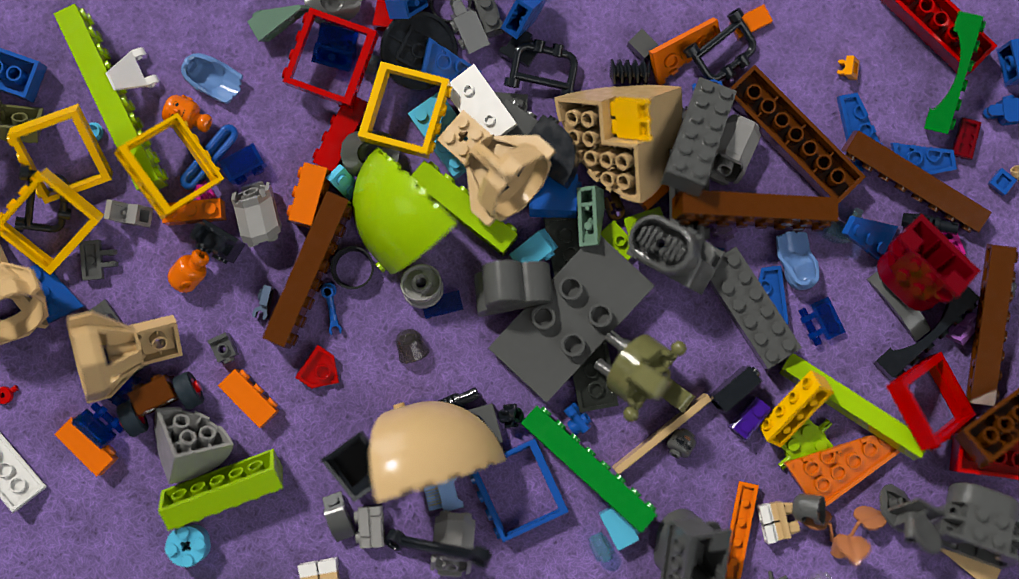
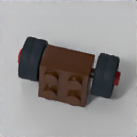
M187 371L176 377L159 374L152 377L150 383H140L132 387L133 391L128 393L130 400L116 407L120 425L130 437H136L149 429L145 415L155 412L158 408H163L179 399L188 410L204 403V396L199 381Z

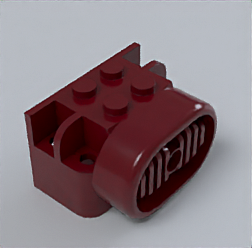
M923 214L911 222L889 244L888 251L879 258L877 263L878 275L885 286L906 306L916 311H927L940 301L948 303L954 297H959L981 271Z

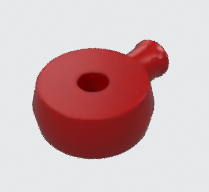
M17 385L11 388L7 386L0 387L1 405H6L13 400L14 392L19 390Z

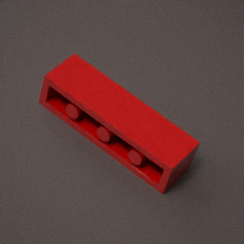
M356 97L352 109L339 104L340 109L338 113L334 114L330 120L331 127L329 131H325L321 141L323 143L320 149L317 148L313 154L312 159H314L313 163L315 165L328 168L330 172L339 164L342 165L340 155L342 142L348 134L359 131L368 104L367 101Z

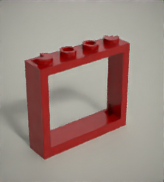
M310 7L309 11L305 12L302 23L304 24L302 30L297 32L295 49L290 51L288 68L285 67L283 70V82L292 88L352 109L379 34L376 30ZM315 17L367 35L344 97L293 79Z
M941 351L925 357L886 385L921 451L927 449L934 451L936 448L942 447L941 443L952 438L951 435L960 432V427L970 424L969 420L976 415ZM928 370L954 416L935 433H933L908 387L909 384Z

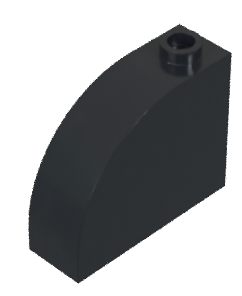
M542 114L529 135L540 136L555 150V154L549 159L552 165L547 176L568 189L577 174L579 166L578 149L571 136L559 125V120L551 115L546 117Z

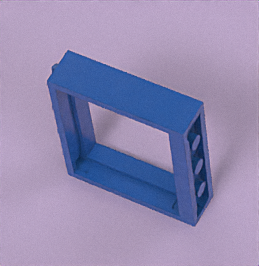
M535 438L505 451L504 455L507 458L529 447L531 448L557 504V509L506 532L479 472L475 471L468 474L472 484L476 483L479 491L476 493L480 502L485 501L488 508L485 510L489 521L493 520L495 523L494 533L503 542L569 512Z

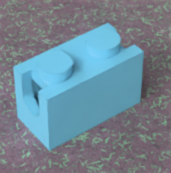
M542 229L509 255L513 260L521 263L542 261L543 259L547 261L555 255L553 251L558 246L547 231Z
M612 507L599 512L618 551L639 540L637 535L640 532Z

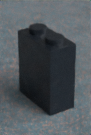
M742 366L709 395L711 402L719 412H728L762 382L760 372L754 366L752 368L750 366Z

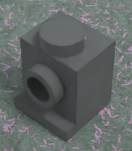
M225 332L208 340V344H210L219 363L228 364L235 360V356L239 355L230 333ZM224 345L226 347V351L224 353H221L220 347Z

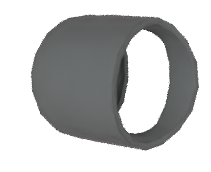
M813 494L797 495L792 504L794 518L799 522H805L807 517H811L815 524L824 525L826 519L825 497Z

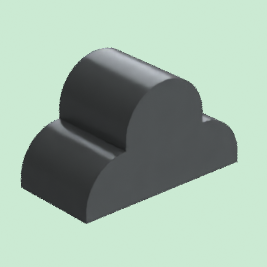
M494 261L483 265L482 272L474 275L477 315L479 317L553 303L550 267L547 262Z

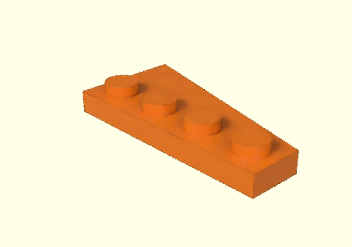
M713 17L649 51L657 85L665 84V80L670 75L674 76L679 72L678 69L685 63L689 64L693 60L691 57L686 58L683 50L686 47L696 43L701 48L720 33L718 19Z

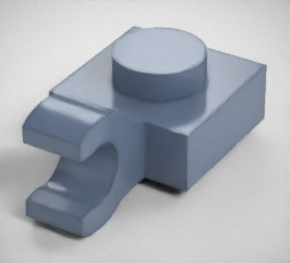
M264 285L263 289L259 290L258 300H260V306L253 310V317L257 318L258 312L262 311L264 313L263 319H268V310L271 306L274 287Z

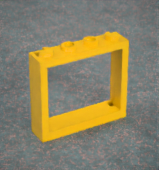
M381 61L358 133L359 139L366 143L429 159L430 154H433L436 148L435 137L441 131V117L446 115L447 105L445 104L447 98H450L452 95L453 87L450 80ZM390 73L441 86L422 147L372 134Z
M79 103L10 128L7 140L9 145L15 148L19 163L30 165V170H37L20 137L72 118L100 174L69 184V186L76 192H80L112 180L113 171ZM44 181L36 188V194L39 199L42 198L44 204L60 199L58 192L55 190L48 191Z
M178 113L119 146L114 152L161 220L224 180V177L219 172L221 169L215 166L209 152L202 148L197 135L190 131L187 121H183ZM170 127L175 130L210 180L209 183L172 206L168 205L130 152Z
M45 168L42 172L37 171L30 178L32 181L30 186L25 184L18 192L20 197L17 200L13 198L7 204L6 208L8 211L5 214L0 212V236L51 275L99 223L104 214L48 168ZM42 181L90 218L54 259L7 223L9 218Z

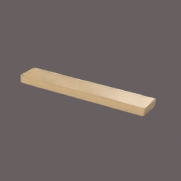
M701 394L688 406L684 413L680 411L615 463L612 468L620 475L710 403L711 398L708 394Z

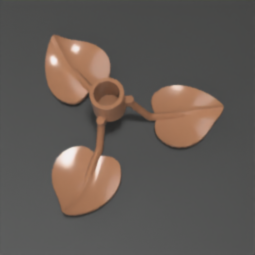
M859 506L853 513L854 518L858 521L849 535L838 534L835 537L832 524L830 523L832 515L827 510L824 525L815 524L811 517H807L806 521L802 523L813 530H824L828 526L830 532L829 541L832 542L830 550L832 556L839 559L847 557L854 565L858 566L869 555L871 546L864 538L853 536L861 524L868 530H878L886 525L887 520L882 516L881 511L869 506Z

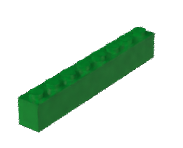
M536 406L521 422L522 426L636 530L642 533L657 516L655 513L656 508L649 501L644 503L640 499L641 494L633 487L629 489L624 485L626 481L618 473L614 476L609 471L611 467L603 460L599 462L594 457L596 453L588 446L586 448L582 447L579 444L581 440L574 433L569 435L565 431L567 427L559 420L555 422L551 419L550 416L552 414L544 406L541 409Z

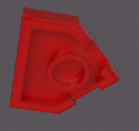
M317 344L300 367L295 378L311 389L339 383L334 355Z

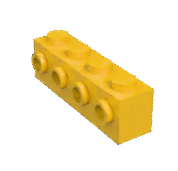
M810 370L759 425V428L767 442L782 447L834 393L824 376Z

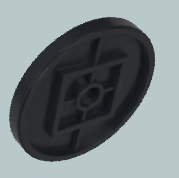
M420 11L409 19H394L387 26L380 41V59L385 63L421 72L428 38L433 39L456 56L458 55L457 42L454 33L445 21L432 13ZM391 73L389 75L400 86L412 90H426L437 86Z

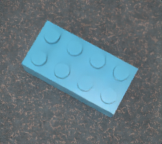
M439 92L408 113L410 120L424 139ZM446 101V115L441 117L440 123L442 127L440 134L435 137L436 148L433 152L455 180L467 172L466 167L437 141V138L457 117L455 111Z

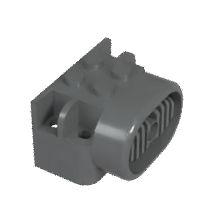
M648 215L639 219L631 228L628 238L629 249L626 254L702 295L725 252L704 241L705 237L698 234L697 231L690 227L686 228L672 218L668 220L659 215Z
M966 482L951 484L948 488L945 504L937 507L945 512V515L930 520L940 534L942 548L998 569L1019 564V556L1017 555L1019 547V501L1011 496L981 485Z
M677 509L667 514L658 526L654 549V562L661 571L660 579H725L733 530L730 528L721 530L720 524L716 521L704 522L689 509Z

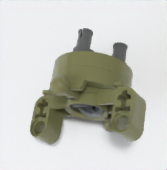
M615 331L608 333L605 340L618 349L619 356L612 366L600 358L595 363L594 369L606 377L607 388L630 405L623 411L624 419L628 422L636 421L639 417L638 411L645 400L654 397L658 400L661 397L684 413L695 396L670 378L671 371L669 367L678 356H683L686 353V344L683 341H675L672 343L670 350L649 334L641 335L631 342L619 336Z

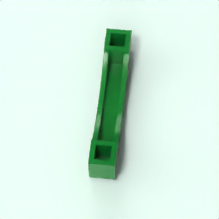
M958 11L953 31L958 34L960 43L958 71L944 99L935 108H929L924 129L948 134L949 130L954 129L956 119L953 116L955 110L959 111L962 99H959L961 91L965 92L968 80H965L967 72H971L974 64L971 57L973 52L977 53L980 44L977 37L979 32L983 33L986 24V21L983 20L984 16Z

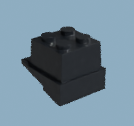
M363 430L321 459L353 502L373 489L370 471V440Z

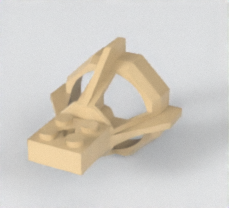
M464 110L459 113L437 138V141L465 165L471 211L487 226H491L496 219L501 222L523 210L543 187L552 165L549 159L555 154V150L538 135H492ZM523 169V171L518 177L516 174ZM508 185L509 188L502 193L504 188Z
M0 244V301L4 298L12 299L21 310L7 319L0 320V345L29 336L37 327L45 329L49 325L46 320L49 314L46 298L34 270L10 264Z
M93 311L67 318L69 340L87 403L111 398L135 371L143 368L144 365L183 356L178 326L174 315L132 325L123 324ZM102 345H107V354L109 360L112 361V363L108 365L106 364Z

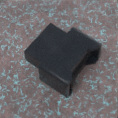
M525 31L518 39L512 37L507 46L499 49L498 55L512 63L516 47L524 42L534 43L532 40L533 35ZM530 50L523 51L520 64L529 68L538 53Z

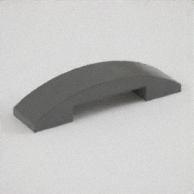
M878 271L866 279L876 293L883 297L904 324L903 327L915 342L931 330L920 311L906 306L885 286L878 275Z

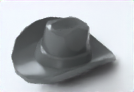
M304 0L306 6L348 21L354 18L360 11L362 0ZM315 17L314 21L321 26H337Z
M372 130V134L394 139L388 133ZM359 131L348 134L342 142L340 153L342 163L345 169L353 176H358L363 163L376 147L380 148L383 153L385 152L398 163L399 151L363 142L358 137Z

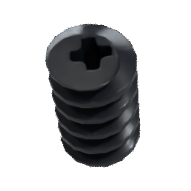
M611 59L610 78H612L614 84H616L619 78L621 84H624L625 79H628L629 84H632L633 79L636 80L637 84L643 79L644 84L647 85L650 78V60L647 65L644 60H641L639 65L637 60H633L630 65L629 59H626L623 65L621 59H618L615 65L614 60Z

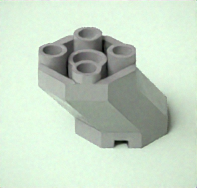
M738 114L731 115L727 119L710 169V180L721 185H728L732 181H734L733 184L740 182L761 137L760 127L756 122Z
M257 181L242 186L240 193H237V191L233 192L231 201L234 206L243 243H247L248 247H254L261 242H272L278 239L282 224L279 219L271 184L266 182V185H264L263 181Z
M447 510L441 511L440 516L435 517L433 541L473 549L476 521L472 519V514L468 512L452 513ZM432 553L430 570L434 572L435 568L440 576L460 577L462 572L465 571L466 575L470 574L472 563L467 560Z

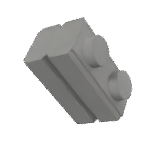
M383 505L359 506L357 508L358 511L354 512L355 524L358 523L359 531L355 533L356 544L360 543L361 549L384 547Z

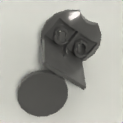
M893 484L883 486L879 498L880 510L889 525L896 531L904 533L906 542L918 543L927 553L934 555L941 552L942 541L940 534L930 520L944 516L945 512L920 498L910 501L905 491Z

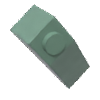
M294 5L259 10L247 22L258 41L269 42L302 17L305 12H308L310 7Z
M597 186L577 188L579 247L599 245L605 210L604 189Z

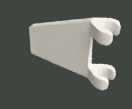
M143 47L131 50L106 72L114 91L139 87L152 88L155 86V83L159 82L157 75L144 78L137 60H141L142 56L146 55Z

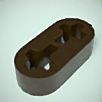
M612 191L613 194L610 196L612 202H609L608 198L604 197L605 212L609 219L618 221L623 218L625 208L618 194ZM612 204H614L616 209H621L618 217L615 214H611L613 211Z

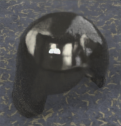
M405 329L398 333L396 347L401 363H413L429 354L430 349L420 332L415 329Z

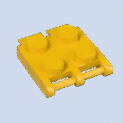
M617 97L614 98L613 102L610 101L611 116H616V118L611 119L612 133L617 134V138L642 141L653 140L650 130L652 117H650L649 113L651 99Z

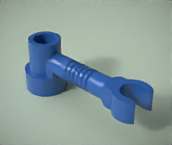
M326 282L321 287V294L326 298L330 319L329 333L332 335V327L337 326L341 334L342 326L339 324L334 304L337 286L333 282ZM329 288L331 290V294H327L325 292V289Z

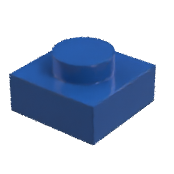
M1000 168L987 184L1001 196H1004L1017 179L1003 168Z

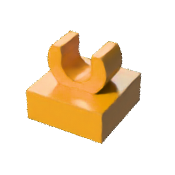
M846 56V60H839L838 63L845 65V68L837 70V73L840 76H846L849 80H857L860 61L855 56Z

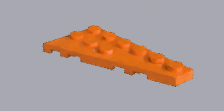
M871 434L783 463L803 493L824 496L827 507L899 454L900 451Z

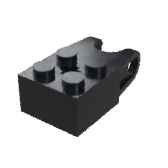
M205 219L196 224L189 236V239L196 242L195 247L208 254L212 252V257L225 264L228 261L234 264L246 243H243Z

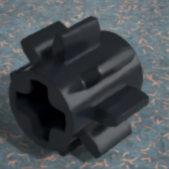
M504 404L503 409L499 411L498 418L501 423L505 424V428L518 427V423L523 419V412L520 408H517V404Z

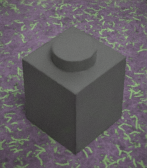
M641 29L628 41L627 47L640 61H645L646 59L651 60L649 51L658 47V44Z

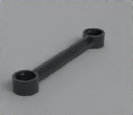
M390 529L384 539V543L395 551L408 548L470 561L479 568H487L493 556L490 550L480 545L470 549L409 537L397 529Z

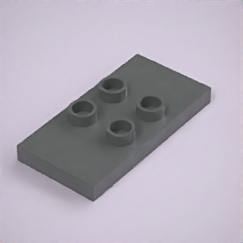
M600 237L599 245L582 247L551 280L553 303L525 308L488 347L546 403L600 346L608 333L613 331L655 286L603 237Z

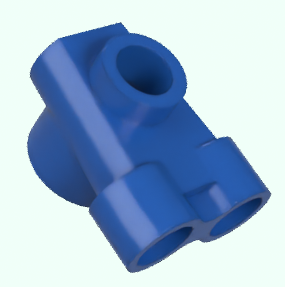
M575 402L564 410L568 418L571 419L567 422L568 427L575 435H578L580 432L583 434L591 428L590 417L585 412L583 414L582 412L580 413L579 407Z

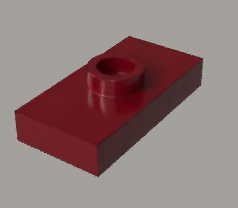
M964 117L960 118L953 146L955 157L966 160L973 159L982 122Z

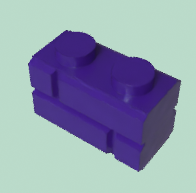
M753 396L728 427L742 439L747 440L752 435V431L756 430L772 409L760 398Z

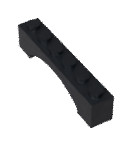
M967 286L959 297H954L950 302L946 303L939 322L925 338L906 348L898 350L889 348L873 364L889 380L899 377L906 372L904 368L908 364L913 366L921 359L918 355L922 351L927 353L935 346L932 342L936 338L941 340L949 333L947 328L950 325L955 327L964 319L961 316L963 313L973 311L978 306L975 302L980 298Z

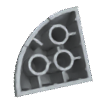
M177 407L158 408L155 410L154 430L156 445L169 484L204 475L222 464L230 455L233 448L231 438L220 425L217 426L210 421V417L197 411L194 413L182 411V408Z

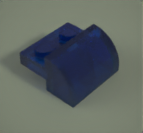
M321 22L311 62L349 72L357 55L360 33L341 26Z

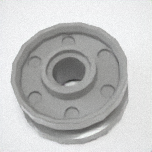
M417 264L410 267L404 272L400 282L406 302L419 309L435 305L443 295L444 286L439 272L433 266L427 264Z

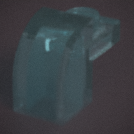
M856 207L851 210L849 217L851 215L863 218V210ZM840 220L832 224L831 227L825 228L821 238L834 244L842 245L851 242L849 238L842 234L846 223Z

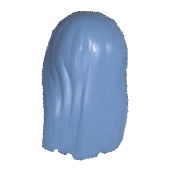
M201 53L191 54L184 59L181 73L184 79L196 90L224 104L229 103L241 91L240 85L243 75L227 64Z
M790 231L776 236L777 256L784 267V274L788 284L796 290H806L816 285L819 281L818 260L811 253L807 233Z

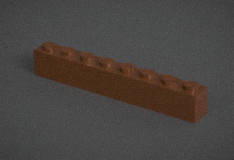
M853 130L841 150L846 153L845 156L850 161H859L862 163L861 167L869 172H872V170L879 174L878 178L887 183L889 180L895 183L894 187L903 193L908 191L912 194V199L920 203L922 201L928 204L927 208L936 213L938 211L944 213L945 219L950 222L957 221L961 224L960 228L968 233H971V231L980 232L992 213L859 130Z
M986 245L966 397L969 403L995 406V401H998L999 398L997 386L998 381H1001L1002 378L1000 365L1005 357L1003 344L1006 342L1008 335L1005 329L1006 322L1008 323L1010 320L1008 308L1009 303L1013 299L1012 283L1016 279L1014 265L1019 258L1017 247Z

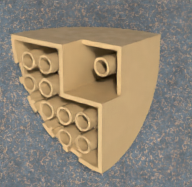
M665 85L613 86L583 90L554 97L558 120L562 121L564 129L574 140L578 149L579 163H583L587 168V174L596 182L600 181L607 191H614L620 195V198L636 203L646 201L662 185L660 182L669 160V149H673L682 124L681 87ZM617 97L651 99L649 113L650 117H652L650 130L653 140L642 141L617 138V134L612 133L611 119L616 118V116H611L610 101L613 102L614 98Z
M423 401L406 406L405 402L393 405L394 409L386 411L378 417L371 434L370 471L377 502L401 496L412 490L417 491L430 485H437L454 479L457 476L461 477L487 468L491 464L495 465L506 460L497 438L483 421L460 406L441 401Z

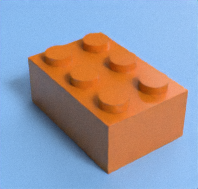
M304 162L303 167L300 166L297 178H299L298 186L295 185L292 192V197H294L293 204L289 205L287 210L288 220L293 224L311 228L323 198L329 189L330 181L326 177L331 172L328 168Z

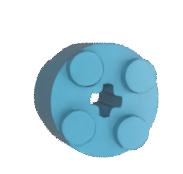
M186 524L170 533L166 541L165 553L178 566L189 567L202 561L211 549L209 533L198 524ZM188 541L190 542L189 546L191 547L189 549L186 547V542Z

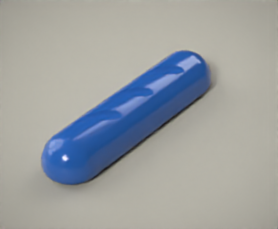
M224 125L205 146L204 150L209 152L211 160L215 165L237 140L238 130L233 125ZM196 160L190 164L180 177V184L186 190H194L196 185L200 184L207 176Z

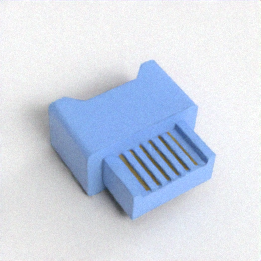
M457 477L424 488L429 511L443 508V511H451L464 507L463 501L457 497L454 485Z

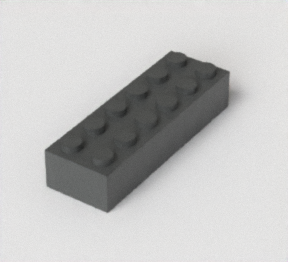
M699 77L660 183L696 197L700 196L737 92L736 90Z
M734 247L726 252L709 281V285L763 368L769 369L802 347L738 248Z

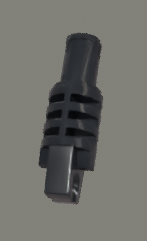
M904 213L901 226L907 227L921 213ZM925 214V217L940 232L957 235L958 222L941 220L938 216L933 218L932 215L927 217L928 215Z
M476 387L461 394L454 393L438 401L451 403L463 408L465 404L480 398Z

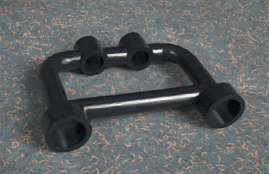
M737 8L727 15L731 24L704 46L699 48L696 43H693L683 50L686 58L691 57L707 80L714 79L720 81L724 78L730 80L736 75L734 70L737 67L743 69L751 63L749 58L755 53L756 40L742 19L744 13L741 8ZM739 28L748 41V49L739 54L730 64L724 66L719 73L712 74L701 57Z
M534 39V43H521L515 49L510 75L505 77L504 86L519 88L520 81L561 89V95L573 93L578 69L577 58L573 53L564 50V45L553 43V47L545 46L546 41ZM530 50L536 53L568 59L570 61V70L567 83L518 72L522 52Z
M21 164L19 180L28 181V186L32 184L30 178L37 170H30V165ZM54 173L69 186V182L64 176ZM35 189L26 199L25 217H16L15 229L20 233H23L24 229L48 233L61 231L66 224V220L71 219L72 209L68 208V203L70 202L60 195L57 224L33 223Z

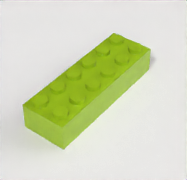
M424 160L411 175L418 183L415 187L421 186L431 196L432 201L439 204L447 213L501 256H504L518 239L517 229L509 222L504 224L498 219L491 226H487L471 211L469 191L462 185L460 187L456 186L455 180L447 173L445 175L441 174L439 167L432 161L427 163Z
M273 448L161 490L158 512L168 531L179 529L185 524L193 521L198 522L209 515L219 514L225 509L238 507L249 500H256L265 494L279 491L283 488V467Z

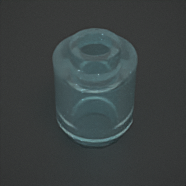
M602 531L588 538L590 542L588 545L597 561L601 560L602 563H605L613 558L612 554L615 552L607 536L603 535Z

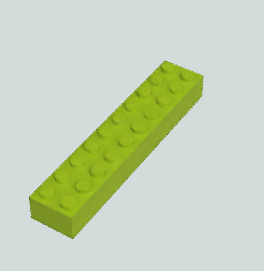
M76 4L53 13L116 147L118 148L142 134L144 125L141 119L136 117L133 112L136 108L131 99L128 100L125 93H128L127 89L114 91L108 80L106 72L114 65H111L109 61L111 59L107 48H103L101 44L103 41L101 34L98 30L95 31L93 27L95 22L90 13L87 14L84 8H80ZM148 140L130 152L155 187L160 190L169 186L166 181L169 178L165 170L160 168L158 164L160 162L159 156L155 151L152 152L150 147L152 142ZM133 181L136 190L141 192L136 183Z

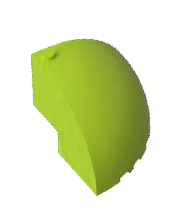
M376 147L363 163L357 176L353 191V215L362 242L378 261L375 265L383 273L387 270L389 274H394L426 252L457 223L439 204L430 200L431 196L421 186L415 187L418 183L408 173L401 171L400 165L385 152L383 153L380 148Z

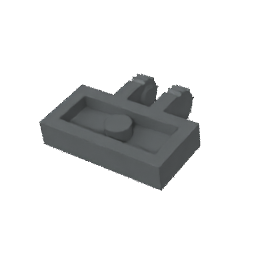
M101 240L81 241L79 243L83 281L104 279V268L119 266L116 261L103 262V256L117 255V250H102Z

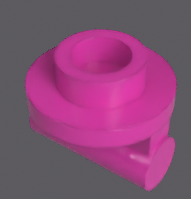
M207 181L196 185L194 191L207 184ZM210 189L196 198V200L215 199L217 196Z

